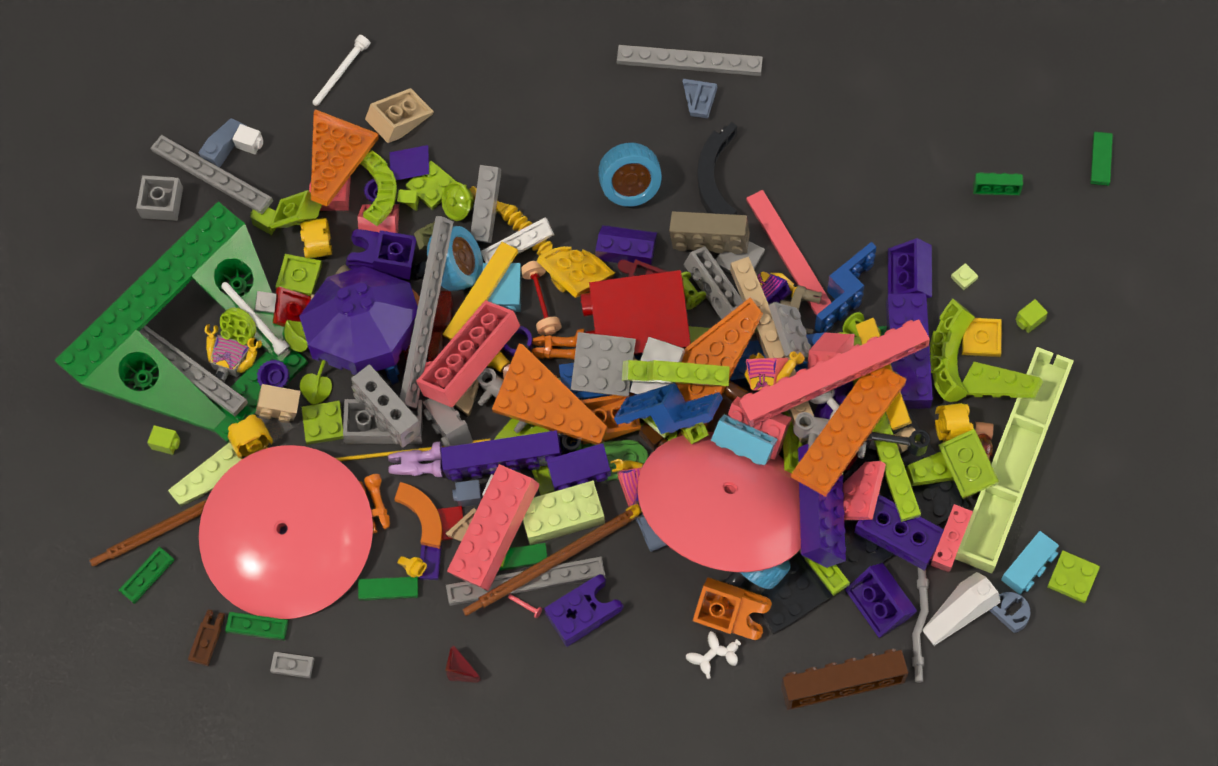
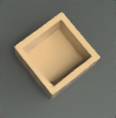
M262 384L255 414L259 415L262 419L278 418V421L284 423L294 421L297 414L300 391Z

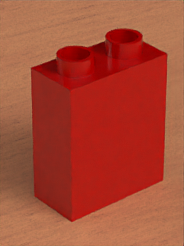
M681 270L589 282L590 293L581 294L584 317L593 315L595 330L586 331L585 333L636 339L634 356L643 354L648 337L684 349L691 344Z

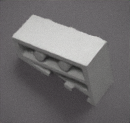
M430 398L423 401L425 407L423 413L427 420L431 419L433 421L432 427L436 434L440 433L442 435L441 441L445 447L473 442L465 420H461L457 410L455 411L453 407L451 408Z

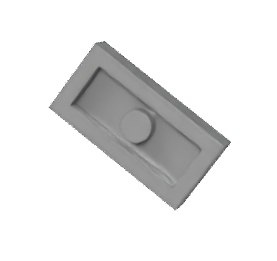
M274 652L270 672L311 679L314 658Z

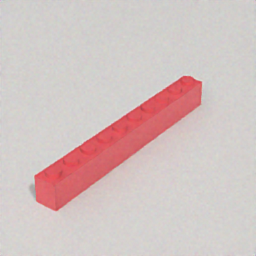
M918 319L914 322L913 320L907 321L902 325L903 327L898 329L892 328L885 332V335L872 337L861 346L859 344L854 345L843 354L840 352L833 355L830 360L825 362L823 360L819 361L810 369H801L790 378H781L778 383L772 386L766 385L757 393L744 395L739 400L740 408L749 426H754L928 347L930 339L920 320Z

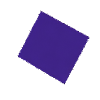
M428 145L389 152L390 170L393 171L396 180L429 174Z

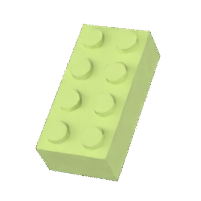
M594 481L534 497L523 519L529 544L533 545L605 524L603 510Z

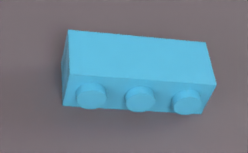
M725 414L719 420L711 439L717 446L728 448L736 455L745 456L751 459L753 463L764 466L770 459L778 440Z
M1039 531L1004 573L1001 581L1020 595L1024 590L1028 592L1034 585L1032 580L1035 576L1040 577L1046 570L1044 565L1048 561L1052 563L1059 554L1056 552L1059 545Z

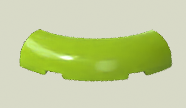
M954 299L949 302L939 318L941 321L937 330L933 331L930 342V364L934 386L941 397L948 402L958 401L969 393L959 377L957 358L963 335L975 318Z

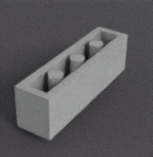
M480 165L471 226V234L477 242L492 243L502 171L499 167Z

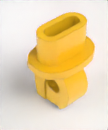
M401 556L397 562L413 578L422 576L427 568V564L418 557L408 559Z

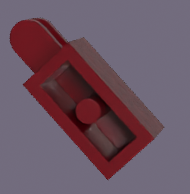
M636 259L634 263L627 260H620L618 262L619 270L628 274V277L667 272Z

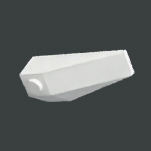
M978 572L974 573L956 587L922 631L934 646L999 604L998 591L987 577Z

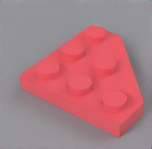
M882 461L865 462L843 483L844 520L873 519L886 466L885 463Z

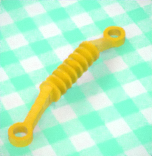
M472 186L469 190L473 193L475 199L477 188ZM497 201L496 212L502 216L504 221H508L509 226H513L512 229L514 231H520L533 224L531 221L527 222L528 218L523 216V213L518 211L516 206ZM546 239L532 246V249L537 251V255L540 256L552 250L553 244ZM551 276V280L556 288L564 293L566 289Z

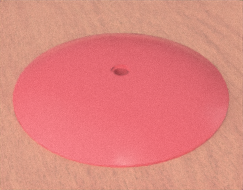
M708 432V436L693 444L683 435L673 438L658 447L645 461L639 475L637 487L642 513L655 534L671 549L687 559L717 570L754 572L780 565L792 558L801 549L799 481L793 479L790 472L785 471L784 459L778 455L775 460L770 458L765 466L758 465L745 456L736 455L728 448L717 446L715 442L711 441L714 432Z
M283 445L263 449L245 457L232 466L220 478L209 494L199 526V547L202 562L217 590L232 604L248 613L278 619H294L311 615L323 610L342 597L362 572L369 556L373 537V520L370 504L363 487L354 474L344 464L329 454L317 449L296 445ZM287 526V532L280 534L281 527Z

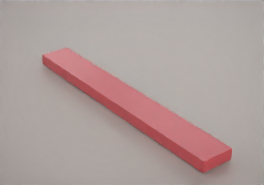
M761 190L747 197V203L797 285L804 286L809 290L822 292L819 304L807 301L815 315H817L832 302L764 191Z

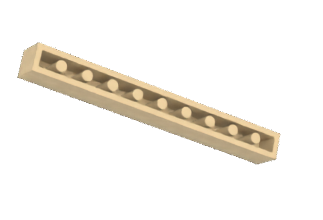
M746 257L732 262L730 272L743 303L751 297L763 313L755 333L765 358H788L785 357L768 302L750 258ZM795 368L792 371L790 377L796 374ZM808 401L787 410L792 418L793 426L799 413L808 412L814 416ZM800 424L803 427H808L806 424ZM798 437V439H799L800 443H802V442L807 441V440L809 439V437H808V438H799V437Z

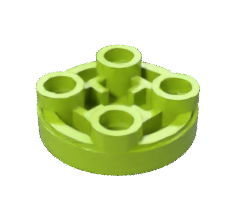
M229 308L220 317V333L224 339H233L241 345H246L248 340L255 336L256 325L254 320L244 310Z

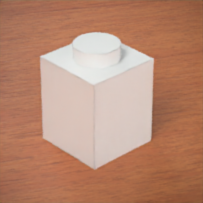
M242 124L239 125L232 139L236 148L252 154H256L263 145L260 131Z

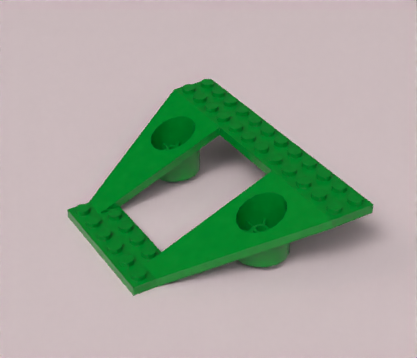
M217 202L55 359V362L83 387L215 432L226 443H229L228 427L231 424L245 420L249 415H256L261 388L257 379L260 366L270 360L283 362L289 369L290 378L288 380L290 382L308 364V361L290 347L278 356L273 351V344L256 326V333L253 338L256 341H261L262 347L267 351L230 387L248 402L234 416L219 404L213 403L139 332L192 279L225 311L229 308H240L228 294L226 295L222 292L224 291L221 287L222 283L228 281V284L278 339L286 341L284 335L285 327L273 323V313L255 311L257 291L272 292L247 227L243 221L220 202ZM253 278V284H247ZM146 367H153L150 371L146 370ZM159 370V376L153 377V375ZM134 373V379H129L131 375ZM128 384H135V386L130 389Z

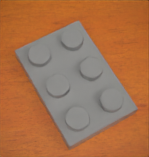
M777 302L768 305L785 357L790 358L789 355L792 351H795L797 354L801 352L805 358L804 361L808 362L809 350L812 347L808 343L806 330L802 325L798 309Z

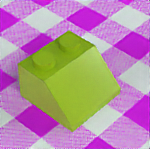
M309 190L280 199L270 227L272 229L287 228L300 225L304 221L315 220L319 215L322 204L311 200V192Z

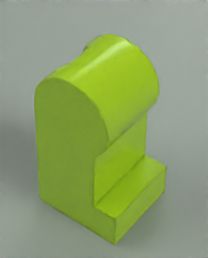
M702 422L695 424L691 428L684 427L680 429L681 434L691 444L709 435Z

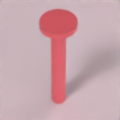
M512 594L508 596L512 601L535 613V618H538L541 614V607L536 609Z

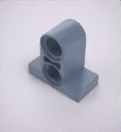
M643 513L635 517L650 552L667 546L649 526Z

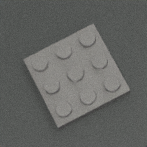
M578 332L571 390L629 397L631 381H622L623 361L634 360L636 339Z

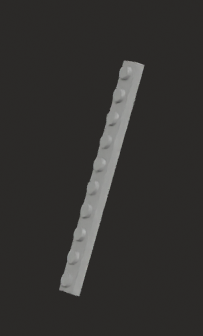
M436 216L400 393V399L410 408H417L420 388L416 380L425 369L453 228V221L442 216Z

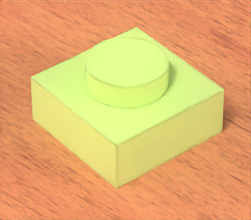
M965 263L951 275V278L965 290L978 279V275Z

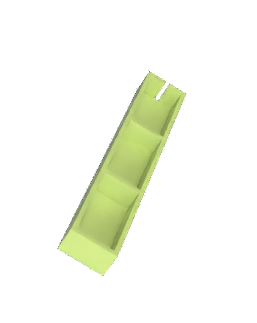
M1039 347L1036 348L1027 375L1040 377L1043 383L1035 398L1016 399L991 464L999 483L980 492L955 557L958 561L989 573H993L1074 362V360L1057 354L1054 364H1049L1053 353Z

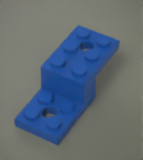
M872 242L829 276L827 292L835 300L816 315L815 331L817 333H823L824 331L827 333L833 328L836 321H842L848 315L847 312L852 308L855 310L861 305L864 285L858 278L864 270L868 271L874 265L877 247Z
M676 383L627 397L614 420L617 425L622 423L628 424L635 419H645L651 416L661 434L673 433L684 427L691 428L701 422H710L723 398L720 392L686 402Z

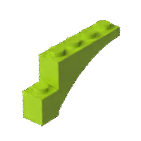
M626 360L623 361L622 381L729 386L730 367L659 360L648 362Z

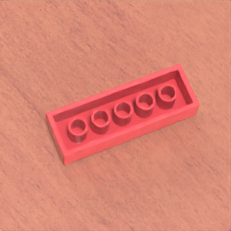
M485 300L416 380L423 396L452 408L519 329L520 324L514 311Z
M499 464L447 572L489 591L540 484L533 478Z

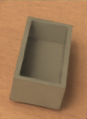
M672 211L669 233L673 249L686 251L697 250L706 246L708 251L715 253L732 252L734 254H742L748 252L750 232L747 215Z

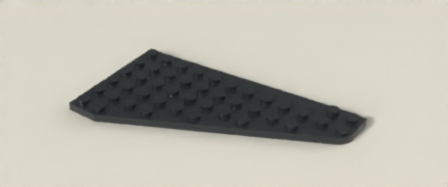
M909 410L907 411L912 424L894 431L892 430L893 435L903 428H909L910 426L915 430H921ZM930 443L926 452L921 456L912 455L908 449L900 453L905 470L908 465L936 454ZM866 448L864 457H857L843 477V483L865 462L880 461L877 450ZM884 473L879 495L894 502ZM953 480L911 486L921 513L920 517L937 526L948 520L954 504L965 509L969 508V504L965 498H962ZM844 520L846 561L836 564L850 584L870 566L883 563L895 555L854 533L859 520ZM884 520L878 521L881 524H886ZM896 530L900 534L904 533L902 530ZM799 551L788 560L790 569L784 578L774 588L765 589L761 594L772 602L770 610L767 613H761L773 635L791 626L833 596Z

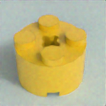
M327 218L301 222L300 234L301 240L305 245V258L332 255V245H329L331 235Z
M959 403L937 406L935 414H939V419L935 420V427L939 441L943 440L942 443L974 429L973 424L969 423L968 416L970 410L968 404Z
M254 414L228 427V439L239 459L267 449L269 443L271 445L273 443V439L263 420L257 418Z

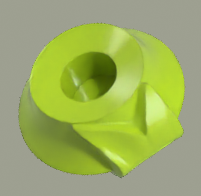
M460 182L449 183L442 194L443 210L447 217L454 221L464 219L472 209L473 202H475L473 193H471L467 185H463Z

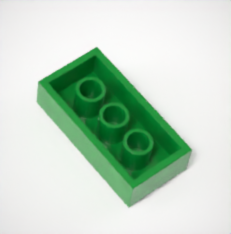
M976 173L973 182V194L1020 196L1023 187V175L1018 173Z

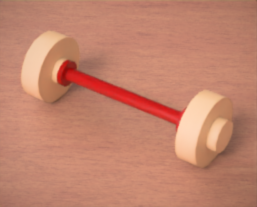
M530 261L521 267V274L524 279L534 280L544 318L536 324V328L540 335H552L559 331L562 325L558 317L548 316L538 278L544 275L546 270L537 261Z

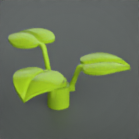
M287 320L284 328L286 342L291 349L297 352H304L308 344L301 322ZM322 360L317 375L313 373L307 374L300 382L301 393L313 405L323 402L332 390L331 380L328 377H321L325 360Z

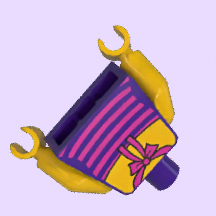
M762 271L757 275L768 305L773 302L780 303L790 293L791 298L793 297L797 287H794V283L784 274Z

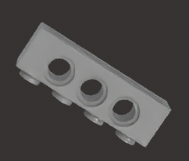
M706 246L690 252L684 266L692 274V278L701 291L706 292V298L722 320L740 306L743 301Z

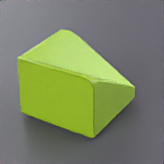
M400 189L397 202L405 203L417 211L419 204L418 193L413 190Z

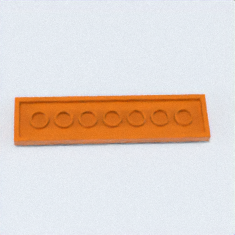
M885 367L860 377L793 470L791 477L826 497L904 387L907 379Z

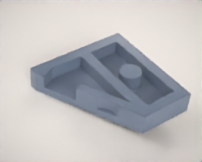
M683 79L690 115L708 118L718 88L717 84Z

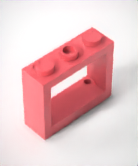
M955 504L953 505L931 566L950 572L973 511Z

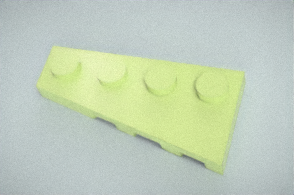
M229 442L168 491L180 506H184L203 497L205 493L212 491L220 478L242 459L237 457Z

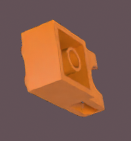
M708 577L703 585L693 621L729 634L734 633L752 640H758L762 637L763 628L751 619L750 614L753 612L767 613L771 608L772 602L765 596Z

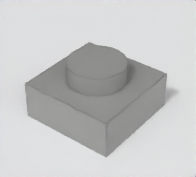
M257 291L255 311L274 314L276 294Z

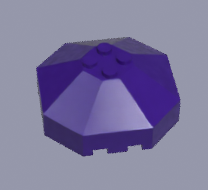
M362 266L327 277L299 317L312 359L317 361L320 359L325 360L330 366L340 370L343 368L348 369L353 375H356L369 364L375 371L397 364L400 360V353L402 350L406 351L411 343L418 306L409 282Z

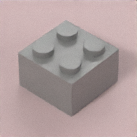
M142 175L136 206L141 218L178 220L183 186L179 178Z

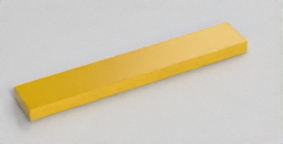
M504 242L500 243L444 331V337L452 340L485 300H489L518 254V249Z
M874 318L856 324L862 345L867 343L872 337L881 336ZM891 363L884 366L885 368L893 371ZM900 391L886 411L893 431L912 424Z

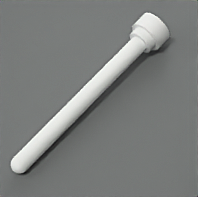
M359 35L355 39V47L314 98L313 105L318 106L358 53L368 48L371 43L366 37Z
M227 282L222 283V289L240 309L252 317L255 325L273 344V351L278 356L284 353L289 348V344L285 340L278 339Z

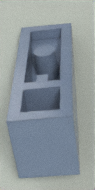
M230 118L207 139L198 152L200 157L220 168L235 146L232 139L242 123Z

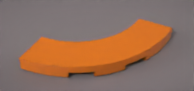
M400 482L395 502L407 506L417 514L422 525L421 545L440 549L442 525L435 505L419 489Z

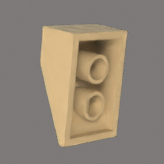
M410 88L371 103L365 120L387 143L402 138L430 117L434 111Z

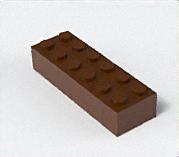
M889 649L881 655L872 653L864 656V659L850 658L845 660V663L838 665L836 662L826 664L825 668L817 669V667H811L803 673L790 672L785 674V677H782L781 689L787 710L905 683L908 670L902 650Z

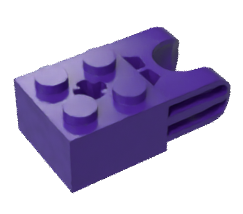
M356 229L352 232L351 239L353 244L364 248L366 251L350 253L346 260L348 268L355 269L366 266L393 277L410 280L416 250L415 236L382 230L374 232Z
M599 574L544 608L545 615L566 647L622 611L624 606L620 600L615 599L608 603H601L596 600V594L606 584L604 575ZM575 615L576 618L572 619L571 617L569 618V616Z

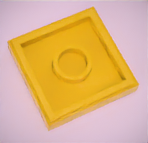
M974 318L962 338V355L1001 357L1002 319Z

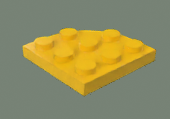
M568 246L554 248L540 255L537 259V262L575 298L590 291L589 282L610 280L615 274L594 254L583 249L581 252L571 250V247Z

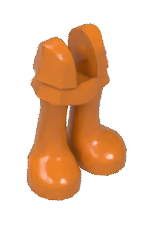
M578 329L573 337H556L551 335L534 337L532 344L545 346V348H533L532 354L541 359L566 358L575 360L576 348L553 349V346L576 347L578 332L585 333V329Z
M372 474L364 479V483L359 482L366 493L365 483L375 509H371L374 534L378 531L373 518L379 516L384 529L390 527V518L387 515V509H385L380 495L381 476L380 474Z

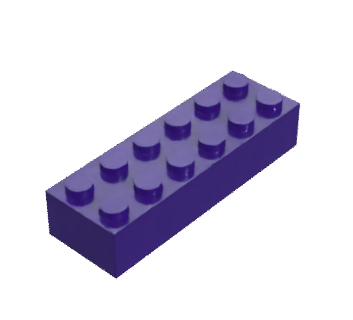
M926 293L888 294L886 301L887 331L892 328L898 329L903 327L902 325L907 321L913 320L914 322L919 319L929 337ZM928 346L891 363L893 372H897L900 376L907 379L906 384L901 389L907 409L931 408L933 397L930 348Z
M557 430L440 448L443 471L447 478L453 482L462 481L466 477L478 479L482 475H494L499 464L516 472L527 468L529 470L540 469V466H547V459L563 455L561 440Z
M808 444L798 448L799 462L808 451ZM841 474L826 497L799 482L801 555L826 568L846 561L843 475Z

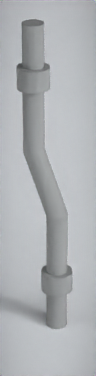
M919 567L917 589H919L921 611L912 633L914 656L912 657V667H914L915 682L917 683L923 682L922 667L924 666V657L921 654L920 634L929 612L927 594L929 580L926 579V570L924 571Z

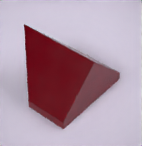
M453 645L450 648L445 669L448 679L450 681L478 683L480 681L479 675Z

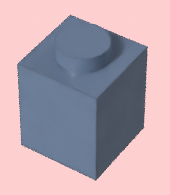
M479 480L455 483L456 489L452 490L453 499L458 502V506L466 507L480 504L482 498Z

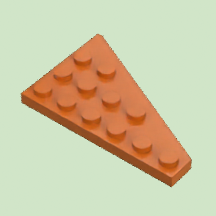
M315 110L313 118L311 200L328 206L378 141L379 134Z
M750 297L687 346L681 362L729 366L730 380L763 315L762 311ZM676 383L686 402L718 392L722 395L726 387Z
M519 343L492 411L551 431L557 430L560 434L595 445L602 444L608 430L607 426L523 344Z

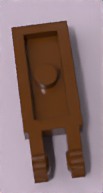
M207 610L189 654V662L204 666L209 665L225 619V613L220 612L215 624L210 625L213 610Z

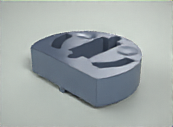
M1005 592L999 594V598L1003 599L1001 608L996 605L989 611L1013 633L1021 631L1027 625L1030 617L1028 602L1017 593ZM1015 601L1017 603L1022 602V607L1013 616L1010 614L1005 616L1006 610Z

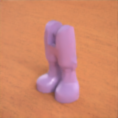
M434 442L431 450L428 451L412 450L388 455L389 462H401V464L389 466V474L419 476L423 473L433 474L435 477H443L441 442ZM422 461H434V462L428 463V464H421V463H420V462H422Z

